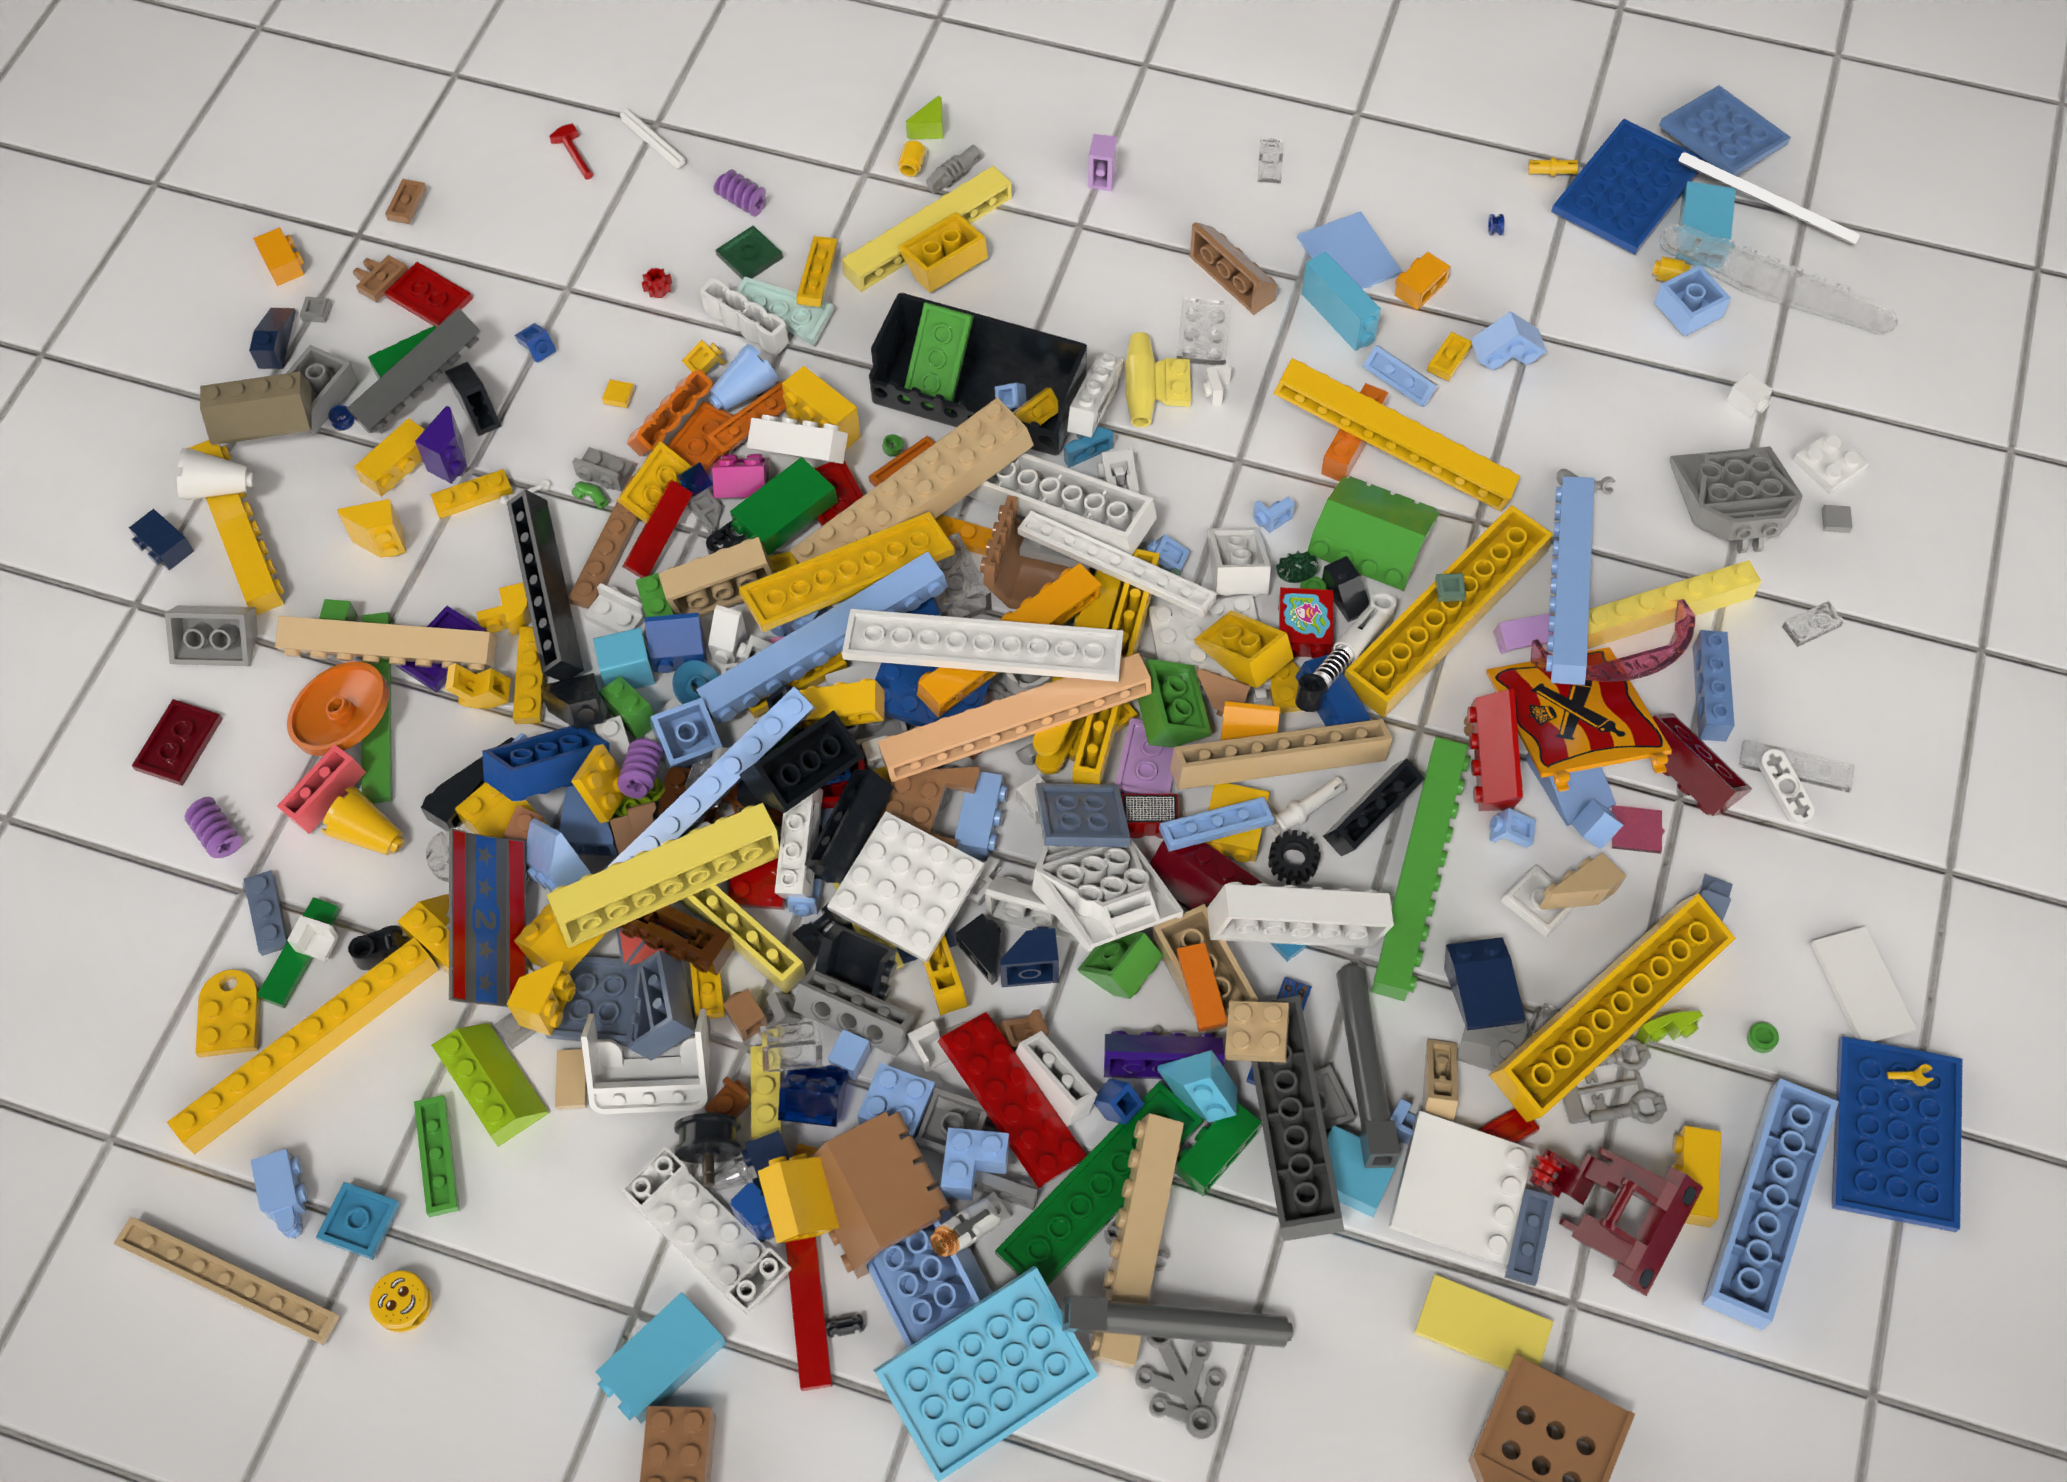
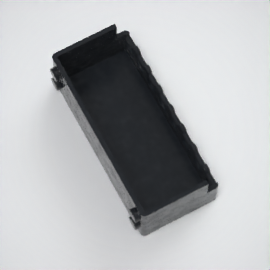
M899 293L871 347L873 367L869 373L871 398L874 404L953 427H958L996 399L995 386L1011 383L1025 384L1027 401L1045 388H1051L1058 400V413L1042 425L1035 421H1032L1030 424L1022 423L1027 427L1034 444L1030 449L1056 456L1060 453L1068 434L1070 405L1087 376V345L917 296ZM924 302L974 315L953 402L945 400L941 394H936L934 397L921 393V390L913 387L911 390L904 388ZM902 396H907L910 401L902 399ZM922 401L929 402L934 407H928ZM946 408H951V413Z

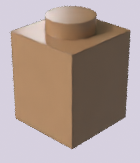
M748 989L732 994L723 1003L726 1015L743 1041L769 1027L766 1016Z

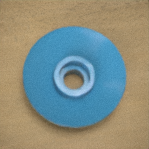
M698 660L687 661L680 665L673 675L672 686L674 694L681 704L699 699L701 697L697 690L694 692L691 686L698 689L719 675L713 667L705 662Z

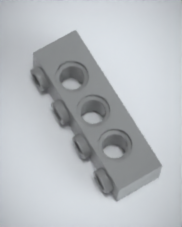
M813 969L799 983L793 1011L829 1026L834 1030L842 1032L844 1029L867 1039L871 1046L896 1057L908 1043L907 1034L911 1032L915 1019V1014Z

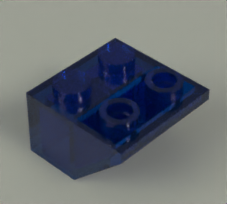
M804 1061L791 1063L780 1086L778 1120L837 1127L843 1111L849 1071L841 1069V1067L836 1065L823 1067Z

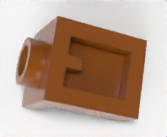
M726 1076L722 1081L724 1087L704 1109L706 1113H722L739 1118L751 1104L748 1095L749 1089L740 1080L736 1079L733 1082Z

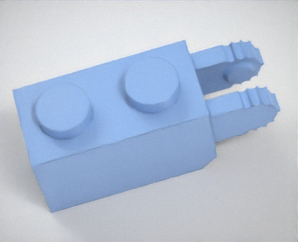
M285 1148L250 1161L260 1210L269 1219L278 1224V1230L284 1233L288 1239H295L302 1231L300 1214L306 1213L304 1202L308 1201V1194L304 1184H300L301 1162L298 1156L294 1157Z

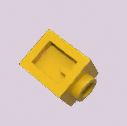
M702 339L682 360L691 372L700 369L704 374L716 362L723 366L726 363L721 356L723 351L715 343L712 342L709 345Z

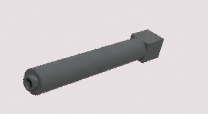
M1347 964L1336 973L1362 1128L1359 1137L1364 1167L1395 1168L1400 1156V1148L1395 1121H1391L1365 970L1355 964Z
M1072 1295L1063 1300L1062 1331L1111 1333L1271 1347H1285L1287 1342H1290L1293 1337V1325L1285 1315L1108 1301V1298Z

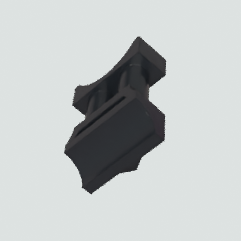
M828 904L821 909L822 916L814 923L803 924L792 933L815 958H818L823 936L820 932L830 923L832 925L836 923L854 931L852 924L841 923L832 916V912L827 908Z

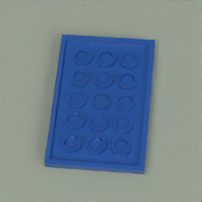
M1623 118L1554 203L1551 212L1636 254L1684 193L1687 181L1692 182L1699 174V172L1678 163L1682 153L1685 152L1702 161L1704 160L1699 155Z
M1841 1037L1838 1050L1836 1101H1839L1836 1109L1832 1209L1951 1232L1960 1230L1962 1058ZM1927 1064L1932 1067V1070L1922 1074L1926 1078H1934L1925 1086L1920 1087L1914 1084L1912 1080L1887 1079V1072L1914 1071L1921 1065Z

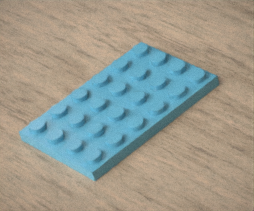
M1035 1266L873 1370L937 1482H940L1098 1376L1074 1332L1062 1331L1063 1313Z

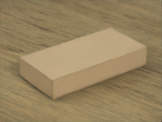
M582 1049L557 1051L555 1107L557 1110L587 1108V1082Z

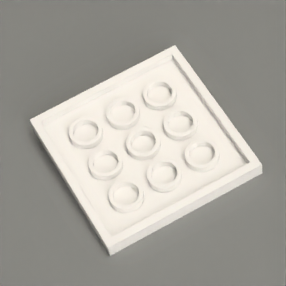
M1422 1111L1417 1112L1388 1228L1502 1267L1507 1266L1534 1149Z

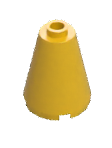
M354 786L346 788L345 790L349 793L344 798L339 795L333 802L323 820L327 828L321 829V832L328 837L387 856L392 852L396 854L404 843L402 838L403 832L359 789Z

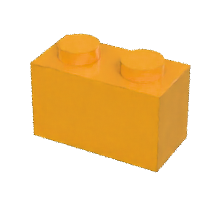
M280 227L253 238L277 286L304 275L300 267L304 262L298 250L293 252L292 249L296 247L290 235L285 236Z
M1427 251L1421 258H1416L1406 272H1401L1395 281L1396 290L1394 296L1418 311L1447 283L1451 266Z

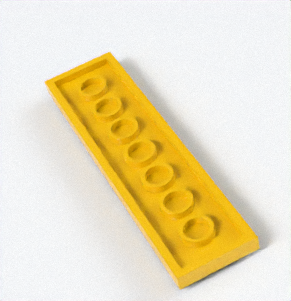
M927 512L739 587V594L761 630L766 632L854 596L926 552H929L934 561L937 562L954 555L955 548L931 513Z

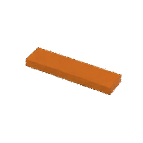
M779 382L706 435V440L721 456L728 454L748 439L751 418L762 419V415L778 417L786 411L782 382Z

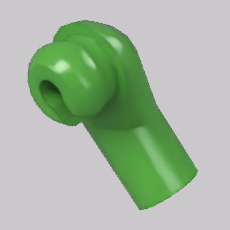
M580 481L572 489V495L575 498L583 499L587 495L591 497L599 509L606 507L609 503L604 493L596 485Z

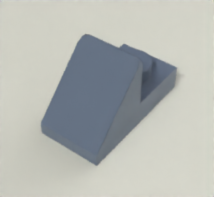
M1705 874L1698 893L1723 922L1731 902L1729 896L1733 884Z

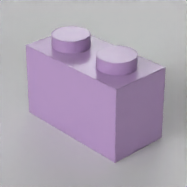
M1093 135L1089 152L1088 188L1112 191L1116 173L1117 137Z

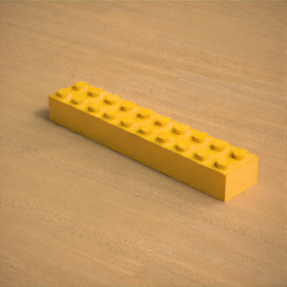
M1511 505L1442 573H1463L1466 592L1465 601L1438 602L1436 583L1434 581L1345 670L1344 676L1360 701L1385 718L1548 552L1554 534Z
M1699 893L1681 901L1489 1074L1490 1078L1526 1122L1543 1117L1736 938Z

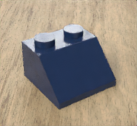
M1039 926L1032 930H1027L1000 959L1002 988L1059 983V958L1055 928Z

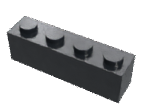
M1407 758L1393 765L1323 837L1341 857L1354 851L1416 789L1425 777Z
M854 769L805 865L827 883H842L863 849L871 831L876 827L877 820L889 801L893 787L872 769Z

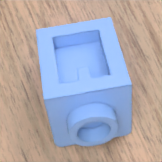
M1288 496L1282 501L1274 502L1268 509L1258 500L1254 503V521L1258 526H1263L1268 533H1271L1293 518L1295 502Z
M1166 534L1157 541L1153 539L1146 548V551L1160 553L1159 564L1169 570L1177 568L1179 571H1181L1190 550Z
M1508 808L1491 819L1489 824V840L1495 843L1505 838L1528 848L1534 842L1536 820Z
M814 879L812 898L788 897L789 911L798 916L818 915L822 880Z

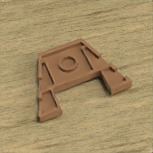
M981 768L930 769L894 782L890 781L889 784L893 787V790L877 823H879L886 811L957 849L958 840L931 833L946 788L974 794L981 774Z

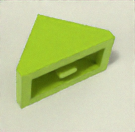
M940 96L934 98L906 120L908 139H943L942 98Z

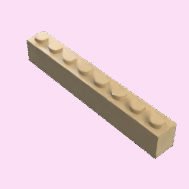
M279 616L275 648L284 651V655L289 657H301V653H306L315 659H327V655H332L341 661H353V657L363 658V662L379 663V659L389 660V664L405 665L406 661L415 662V665L419 667H432V663L442 664V668L448 669V666L457 663L458 665L468 666V670L482 672L485 670V667L494 668L497 636L485 631Z
M1378 719L1174 747L1170 771L1177 789L1180 790L1386 761L1392 737L1384 720Z
M1149 1113L1141 1120H1138L1134 1131V1138H1137L1136 1148L1131 1151L1128 1159V1167L1131 1168L1130 1177L1125 1180L1122 1188V1197H1125L1123 1209H1119L1115 1226L1119 1227L1117 1239H1113L1109 1250V1257H1112L1111 1268L1106 1270L1103 1279V1288H1106L1104 1298H1108V1301L1148 1304L1184 1125L1183 1122ZM1111 1333L1092 1334L1090 1341V1350H1093L1092 1359L1124 1368L1133 1367L1136 1364L1141 1336Z

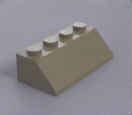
M293 372L200 386V410L210 443L217 445L312 431L311 385L301 372Z

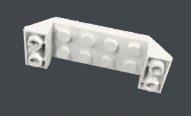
M666 1146L621 1188V1191L641 1214L712 1285L746 1314L792 1270L770 1247L767 1249L689 1173L686 1165Z

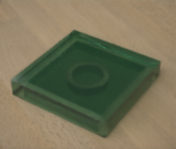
M754 225L715 250L716 255L742 280L744 277L753 279L783 259V253Z

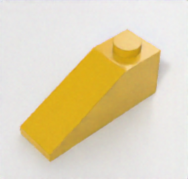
M944 935L928 963L923 961L940 1016L968 1007L963 986Z

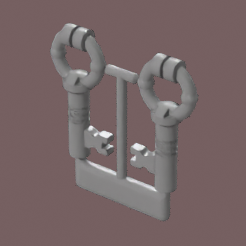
M1627 1039L1598 1065L1601 1067L1616 1064L1625 1070L1636 1071L1634 1073L1636 1079L1579 1090L1576 1086L1562 1098L1568 1120L1571 1124L1589 1120L1591 1124L1626 1117L1635 1118L1642 1123L1654 1124L1662 1119L1667 1111L1664 1097L1654 1092L1643 1091V1082L1638 1072L1651 1058L1647 1044H1643L1635 1039ZM1635 1046L1639 1062L1632 1064L1625 1062L1624 1055L1621 1052L1622 1049ZM1594 1070L1585 1077L1587 1084H1591V1080L1594 1083L1599 1081ZM1635 1084L1641 1090V1092L1632 1097L1628 1105L1607 1109L1606 1105H1604L1603 1094L1598 1096L1599 1099H1596V1096H1592L1591 1100L1596 1108L1595 1111L1589 1112V1116L1585 1114L1580 1098L1582 1094ZM1641 1099H1652L1653 1106H1655V1115L1646 1117L1640 1114L1638 1102Z

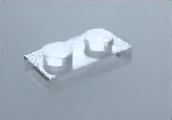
M1827 601L1785 621L1782 628L1795 645L1799 647L1841 627L1844 620L1832 604Z

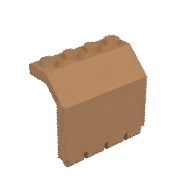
M1008 495L1005 505H1000L999 522H994L992 529L993 540L989 539L987 542V557H982L980 572L984 573L983 584L1008 608L1018 609L1026 598L1036 596L1046 583H1053L1059 579L1061 573L1069 567L1019 556L1020 546L1024 537L1018 534V527L1022 523L1017 517L1018 497Z
M884 1112L827 1141L810 1157L821 1158L840 1227L828 1232L834 1246L841 1245L845 1254L841 1255L840 1258L847 1272L854 1271L857 1279L868 1274L866 1265L882 1250L942 1219L940 1213L950 1207L940 1187L928 1191V1189L937 1184V1181L926 1161L914 1165V1163L923 1158V1155L913 1136L910 1135L900 1139L909 1133V1129L900 1112L891 1116Z

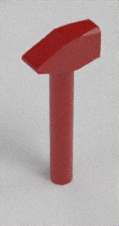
M571 123L559 127L549 136L551 144L563 143L586 180L591 179L593 173L572 141L579 137L574 124Z

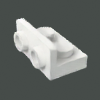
M602 583L597 586L599 596L584 614L586 620L612 633L639 628L645 622L646 617L642 602L638 598L628 597L622 594L616 587H608Z

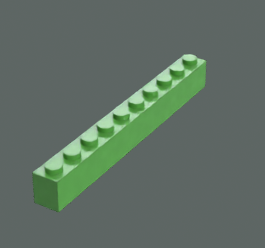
M1435 737L1392 906L1394 926L1385 934L1371 993L1405 1002L1407 993L1414 992L1417 976L1412 974L1414 966L1420 967L1424 952L1419 950L1420 941L1426 942L1430 927L1425 924L1426 916L1432 917L1436 903L1435 900L1431 899L1432 891L1438 892L1442 876L1437 875L1438 867L1444 868L1448 851L1443 850L1444 842L1450 843L1454 828L1449 826L1450 818H1456L1459 803L1454 801L1456 795L1461 796L1465 780L1460 779L1462 771L1467 772L1471 756L1466 755L1467 744Z

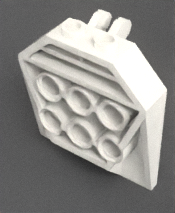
M1131 838L1129 847L1114 848L1094 846L1057 847L1045 846L1043 843L1035 867L1032 891L1087 951L1173 918L1179 919L1183 917L1184 910Z

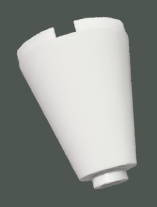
M190 448L181 449L178 460V467H181L180 476L177 475L179 498L191 500L247 492L248 487L253 486L254 474L252 471H249L248 466Z

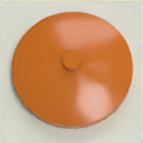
M358 661L338 664L323 671L313 678L295 698L287 719L289 737L303 752L313 756H324L334 744L343 751L351 748L363 740L382 718L389 700V687L386 679L374 666Z

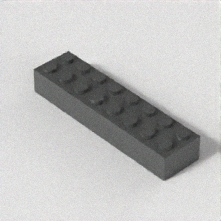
M1300 995L1264 1001L1289 1003L1286 1062L1251 1061L1283 1241L1344 1232Z

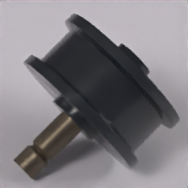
M701 1113L683 1117L675 1122L674 1131L679 1135V1145L674 1150L675 1156L684 1162L702 1164V1184L704 1187L715 1185V1176L713 1175L715 1173L714 1163L732 1160L741 1154V1145L737 1142L736 1135L741 1129L740 1120L728 1114Z

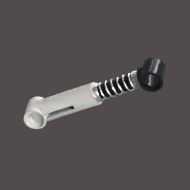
M1386 592L1373 594L1367 608L1334 644L1333 652L1330 653L1313 674H1305L1300 677L1295 698V704L1299 709L1305 712H1315L1321 709L1324 696L1332 683L1339 677V674L1367 649L1383 629H1387L1393 623L1397 604L1394 596Z

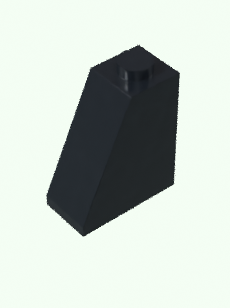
M468 362L444 371L455 396L478 436L501 427V423L482 381Z
M594 673L541 685L548 712L573 728L579 729L603 723L601 697Z

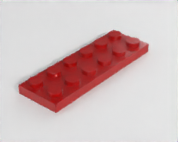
M987 1012L940 1037L937 1042L1000 1133H1009V1147L1038 1189L1078 1165L1087 1156Z

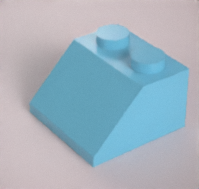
M1212 1050L1158 1065L1159 1073L1173 1093L1199 1117L1208 1122H1213L1236 1115L1237 1086Z

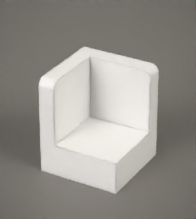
M300 915L287 941L295 952L326 961L339 936L331 925Z
M934 1021L907 1034L909 1045L925 1073L950 1060L937 1042L940 1039V1035Z

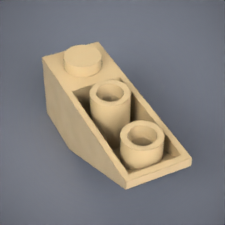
M1603 853L1594 859L1588 857L1580 864L1576 872L1570 870L1561 879L1560 884L1557 885L1554 882L1543 892L1542 895L1545 898L1539 908L1541 910L1599 905L1618 890L1627 876Z

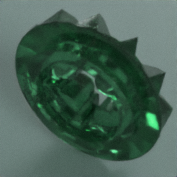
M1299 550L1296 554L1288 553L1287 558H1280L1279 564L1276 565L1279 578L1290 583H1298L1310 579L1316 574L1319 567L1315 555H1310L1309 551L1300 553Z

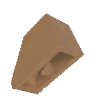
M1200 667L1197 668L1196 673L1212 707L1217 709V715L1223 717L1225 701L1245 702L1250 688L1249 685Z

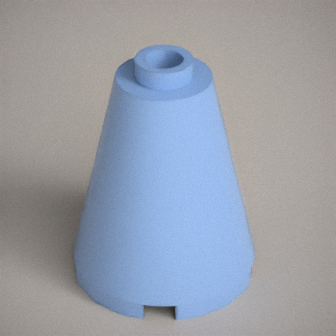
M747 344L740 350L709 390L711 395L709 401L717 410L721 408L726 411L778 384L779 378L766 359L763 361L757 356L760 352L752 345Z

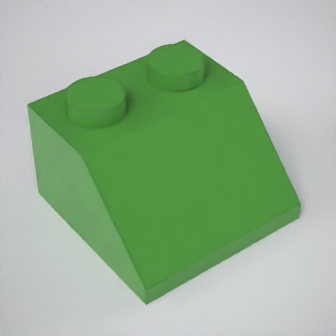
M1135 932L1094 947L1077 970L1113 996L1131 999L1139 992L1143 982L1156 969L1158 962L1164 955L1145 933Z

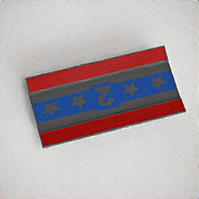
M453 828L449 829V911L446 914V917L449 918V924L446 925V928L449 930V1000L508 1007L507 1002L518 979L526 975V955L514 941L526 927L525 840L503 839L467 833Z

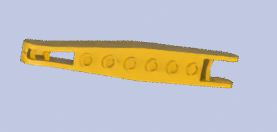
M1097 570L1094 577L1102 584L1099 596L1081 610L1080 613H1077L1074 627L1112 629L1124 581ZM1054 676L1053 679H1052V682L1057 681V680H1060V679H1063V678H1066V677H1055V676ZM1085 717L1035 733L1033 738V748L1037 753L1035 762L1037 769L1041 773L1054 774L1062 768L1085 721Z

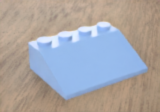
M949 1208L940 1213L941 1220L882 1250L866 1265L907 1348L992 1293L969 1247L951 1254L944 1250L952 1244L950 1238L946 1236L938 1241V1227L953 1217Z

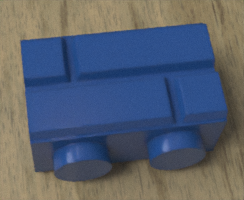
M753 1182L747 1183L730 1200V1206L736 1219L760 1242H764L766 1239L769 1241L775 1235L765 1197Z

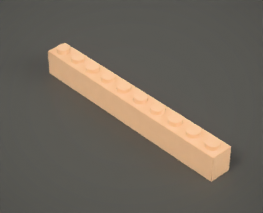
M1139 653L1124 656L1120 662L1118 682L1066 677L1054 682H1047L1028 691H1020L1016 695L1001 700H994L977 708L967 709L963 713L944 717L924 726L914 727L909 731L888 736L877 742L890 781L894 782L1152 694L1151 677Z

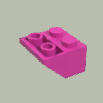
M734 454L722 455V459H718L712 467L714 498L749 497L769 481V458H762V454H749L747 458H737V455Z

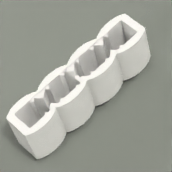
M711 278L700 288L705 312L715 319L722 320L728 328L741 331V334L746 339L759 343L765 351L771 354L778 355L789 344L785 322L780 317L767 313L761 305L749 302L743 294L729 290L724 282Z

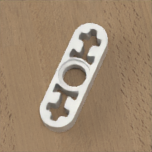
M1777 749L1766 751L1759 760V768L1787 819L1795 825L1808 823L1815 814V808L1786 755ZM1770 758L1779 761L1776 768L1767 765ZM1783 771L1786 772V774L1780 775L1777 779L1774 778L1778 772L1779 774ZM1783 780L1790 781L1794 786V792L1792 794L1783 793L1779 788V783ZM1796 795L1800 797L1795 802L1792 801L1790 804L1787 802L1795 798ZM1797 806L1799 809H1806V813L1803 816L1794 813Z

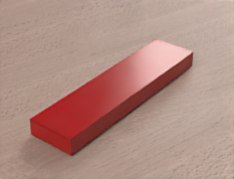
M672 479L668 482L622 566L639 578L649 576L692 497V492Z

